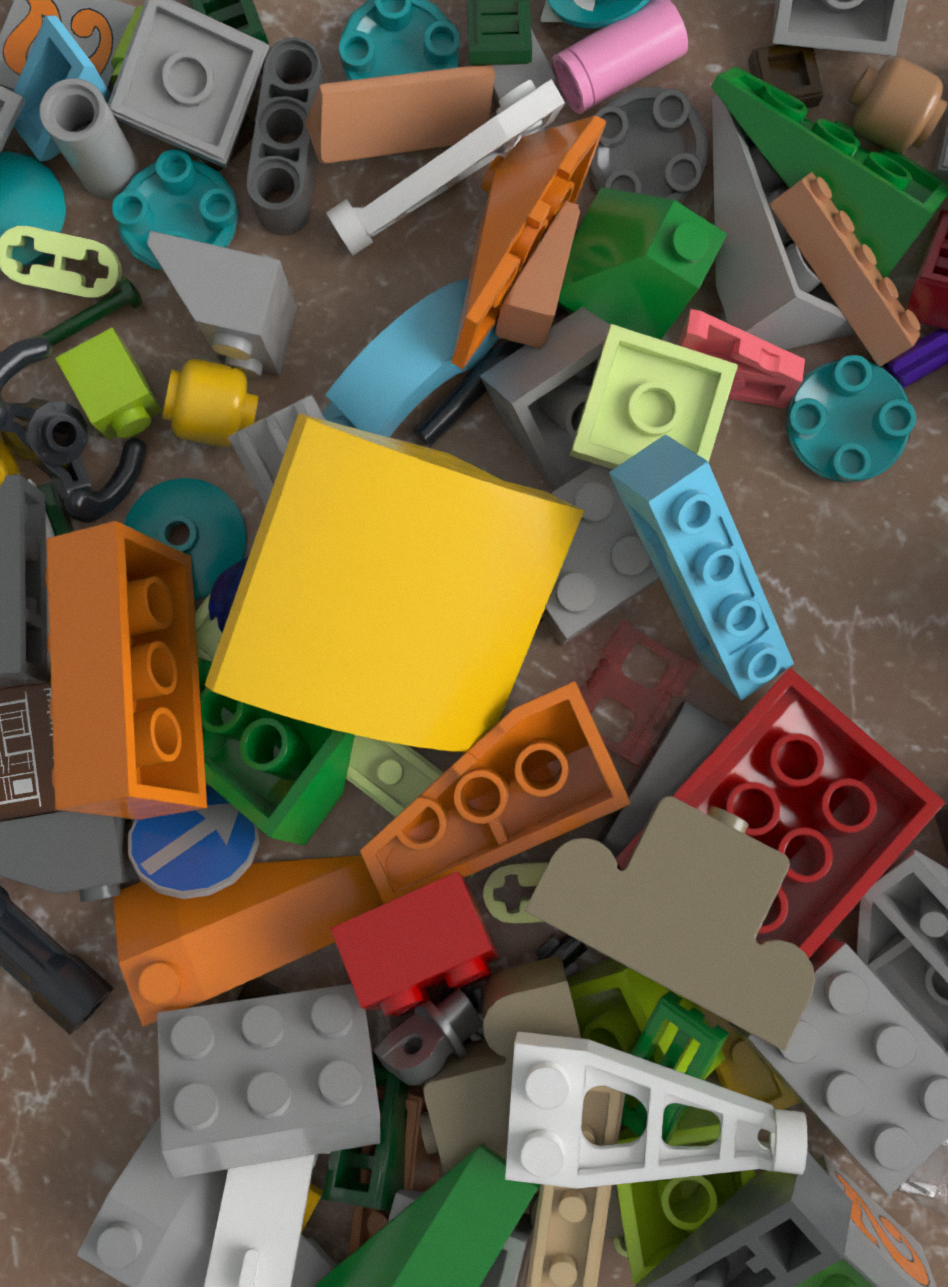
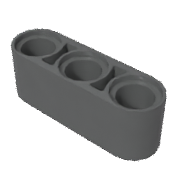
M297 37L285 38L276 42L267 53L247 174V190L262 226L270 233L279 236L292 235L300 231L307 224L311 214L318 159L305 122L320 84L325 83L321 59L316 48L307 40ZM296 76L307 77L306 81L300 84H287L289 79ZM287 133L300 135L296 141L288 144L276 142L280 136ZM278 190L293 192L284 202H267V198Z
M684 699L670 717L626 790L631 804L613 812L597 841L607 847L612 852L614 858H616L646 825L654 807L664 797H672L733 728Z

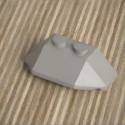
M914 849L889 867L860 900L857 956L948 1055V869Z

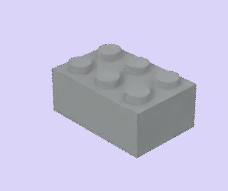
M594 464L550 493L585 510L542 614V618L561 646L660 581L609 475V472L613 469Z
M827 937L809 958L814 969L815 984L812 996L786 1051L775 1047L731 1022L728 1023L856 1167L890 1196L948 1139V1055L845 942Z
M352 984L157 1013L161 1149L172 1178L380 1144V1110L366 1009L360 1007Z

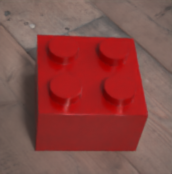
M459 871L330 928L360 1007L362 1009L383 1011L385 1017L394 1014V1017L397 1018L413 1012L416 1007L428 1000L431 1001L428 994L429 990L445 983L448 984L449 988L455 987V990L491 976L492 973L488 964L501 958L473 891Z

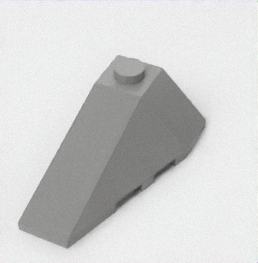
M716 94L712 98L715 226L727 233L715 257L716 288L724 309L721 314L722 321L784 350L855 334V331L769 206L772 201L787 191L782 185L784 181Z
M159 1116L107 1195L76 1256L128 1287H204L228 1169L172 1178L162 1154L161 1119ZM302 1234L300 1236L291 1287H315L325 1275L337 1266L313 1237H304Z

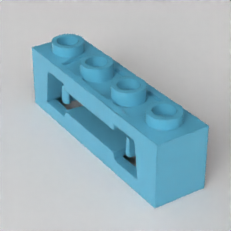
M665 434L611 470L609 475L701 665L741 701L794 665L709 462Z

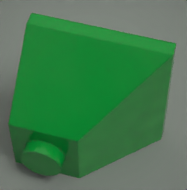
M601 187L595 194L574 234L557 306L569 314L574 313L583 306L610 325L613 324L662 340L700 288L727 233L676 200Z

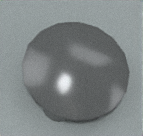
M659 86L633 88L613 98L595 114L607 121L588 170L597 191L604 187L673 199L681 203L698 185L707 162V133L698 111L689 103L688 98L681 91L664 89Z

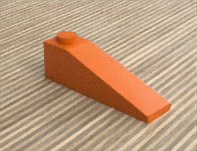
M594 115L523 136L506 158L497 155L491 162L481 189L487 192L488 196L479 224L452 364L461 369L466 366L498 321L504 297L558 211L561 210L566 201L576 204L607 121Z
M576 681L513 708L360 850L384 904L457 871L460 872L463 878L631 804L626 789Z
M362 855L252 862L251 866L234 884L210 896L187 899L159 894L141 881L120 890L121 895L113 897L118 963L142 1027L157 1021L158 1012L189 1008L335 943L330 928L377 908L384 903Z

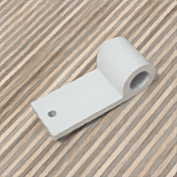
M318 1154L228 1169L204 1287H291L312 1170L316 1165Z

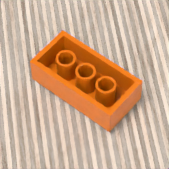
M117 521L47 538V568L45 571L49 602L47 646L51 661L52 690L49 711L53 722L54 767L52 770V784L55 790L56 810L142 820L207 808L191 556Z

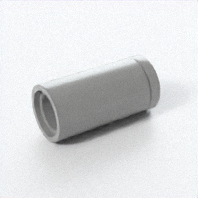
M77 78L59 81L46 91L40 104V118L45 129L85 189L98 198L115 199L125 189L133 176L139 173V163L101 92L90 82Z

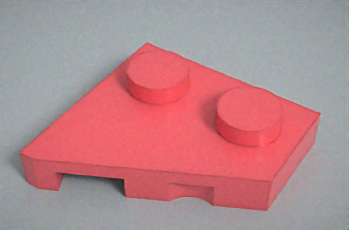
M690 309L677 345L738 364L728 399L786 409L802 384L805 359L702 311Z

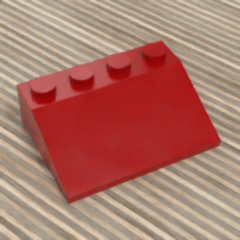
M789 668L672 796L705 814L708 813L711 806L734 814L749 824L745 832L746 835L788 857L790 862L789 869L756 936V940L775 939L795 944L806 953L808 958L812 956L946 803L792 668ZM643 829L615 858L617 867L621 871H623Z

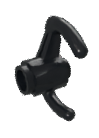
M43 335L33 336L13 343L0 352V431H2V439L6 445L18 453L20 459L33 462L50 477L69 516L82 523H93L113 511L130 493L141 473L147 446L139 438L128 439L123 446L118 466L110 480L101 490L93 491L81 459V454L88 442L87 423L81 412L64 401L31 398L27 403L11 404L3 401L1 396L2 388L12 376L28 365L49 358L52 353L51 342Z

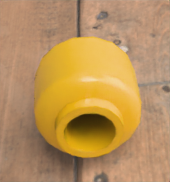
M190 359L183 365L181 371L171 369L162 419L171 420L173 433L181 439L227 448L232 445L228 436L254 423L258 395L247 393V377L242 370L201 359Z

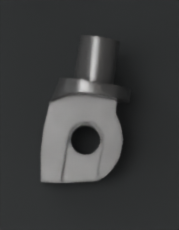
M459 988L436 1007L429 1000L414 1009L415 1014L399 1025L373 1050L382 1065L407 1085H417L431 1079L440 1071L446 1058L452 1052L458 1058H461L466 1053L462 1043L483 1026L472 1003Z

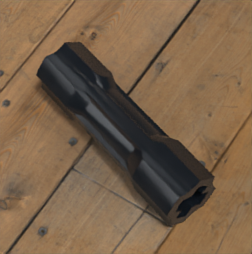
M0 885V966L30 992L33 1002L71 1035L95 1013L114 988L79 956L68 953L14 904L8 892Z

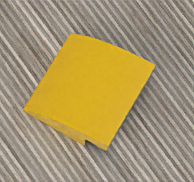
M298 413L205 686L215 693L325 728L408 746L467 752L501 718L585 510L546 491L503 481L449 453Z

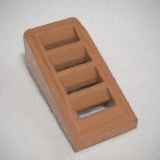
M568 201L564 203L502 301L495 334L498 337L541 348L542 344H546L555 316L580 214L579 204Z

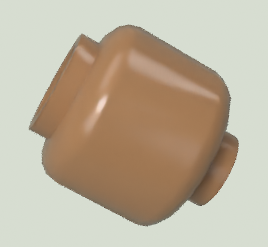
M902 56L891 57L882 65L879 71L868 66L848 99V102L857 106L852 119L854 131L883 149L887 148L894 153H901L911 145L920 148L937 126L947 106V101L941 99L943 91L941 79Z

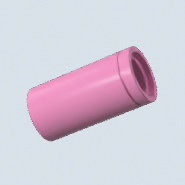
M651 0L637 13L603 27L557 53L552 58V68L557 85L566 102L574 112L582 114L684 56L688 50V37L685 25L678 10L670 0Z

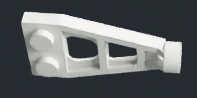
M552 79L537 89L532 80H528L510 91L498 101L501 107L496 110L497 115L366 207H352L349 201L345 199L328 210L326 213L351 254L354 256L374 243L372 237L493 161L497 155L501 156L512 149L523 136L537 133L554 122L565 102Z
M517 1031L514 1043L505 1180L578 1189L754 1169L799 1175L804 1173L807 1158V1122L804 1112L774 1109L771 1104L589 1039ZM595 1086H607L640 1100L647 1111V1123L644 1133L637 1140L622 1144L598 1146L586 1140L582 1133V1113L584 1096L588 1090ZM671 1103H679L713 1112L720 1120L718 1139L708 1146H670L666 1144L661 1138L664 1108ZM761 1128L769 1131V1143L759 1142L758 1132Z

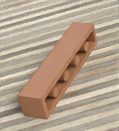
M811 172L772 201L769 206L876 364L880 367L915 345L921 336L919 321L913 312L904 310L897 299L898 291L896 286L888 277H882L875 266L877 262L872 250L866 244L861 245L854 235V225L849 216L844 211L839 212L830 199L832 193L827 183L820 177L816 178L813 172Z

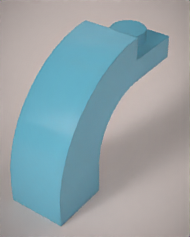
M468 278L448 284L429 294L405 311L369 343L326 393L325 396L331 402L322 413L325 420L390 438L409 413L437 387L453 376L475 368L500 337L495 334L496 322L463 369L451 363Z

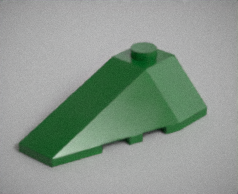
M738 67L718 74L711 85L717 96L789 188L811 172H813L816 178L820 177L827 183L832 193L831 201L839 212L844 211L849 216L854 225L853 233L860 244H866L872 250L877 262L875 266L883 278L888 277L899 264L948 196L947 182L902 153H894L887 148L877 153L860 147L859 140L854 136V128L837 119L835 122L820 118L815 123L805 118L808 108L801 100Z
M198 657L206 782L269 838L305 846L343 795L355 735L286 717L215 693L205 686L212 662Z
M482 1143L393 1220L370 1237L342 1263L325 1275L315 1287H480L540 1184L505 1180L506 1160Z

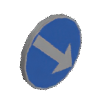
M207 782V808L142 820L135 819L128 833V856L139 879L159 894L181 899L210 896L234 884L253 862L259 847V828Z

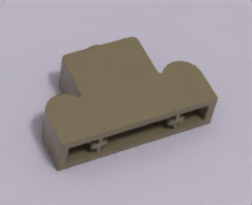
M664 797L654 807L623 871L618 870L617 861L612 852L599 841L588 838L572 839L561 845L552 856L524 910L783 1051H786L812 996L815 975L813 965L806 953L795 944L782 940H756V936L789 869L790 862L788 857L746 835L745 832L749 826L747 822L715 806H711L708 813L705 814L674 797Z
M561 955L506 968L493 974L485 983L481 993L485 1039L462 1044L466 1053L461 1058H458L452 1052L446 1058L440 1071L428 1081L423 1082V1093L428 1111L420 1113L422 1137L428 1155L439 1153L444 1175L482 1143L505 1160L507 1159L514 1043L517 1031L581 1038ZM616 1184L611 1187L604 1239L624 1235ZM540 1186L529 1203L533 1229L535 1227Z

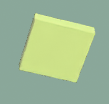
M611 324L605 337L569 456L614 469L666 434L709 462L738 364Z

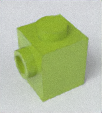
M112 327L55 358L91 424L108 440L115 437L128 438L142 432L151 424V417L163 411L161 404L129 347Z

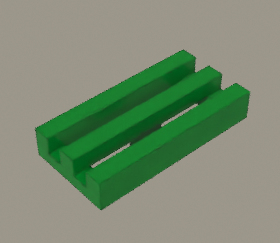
M669 991L658 1001L631 1055L649 1061L667 1026L671 1022L679 1030L660 1065L676 1070L692 1040L695 1039L700 1043V1046L685 1074L704 1080L729 1032L718 1024L714 1028L708 1026L703 1022L705 1018L703 1013L696 1008H692L689 1011L679 1005L682 998ZM625 1093L621 1123L640 1137L646 1129L647 1111L641 1101L635 1111L626 1105L630 1095ZM671 1103L666 1106L663 1113L661 1137L666 1144L671 1140L689 1107L688 1105Z

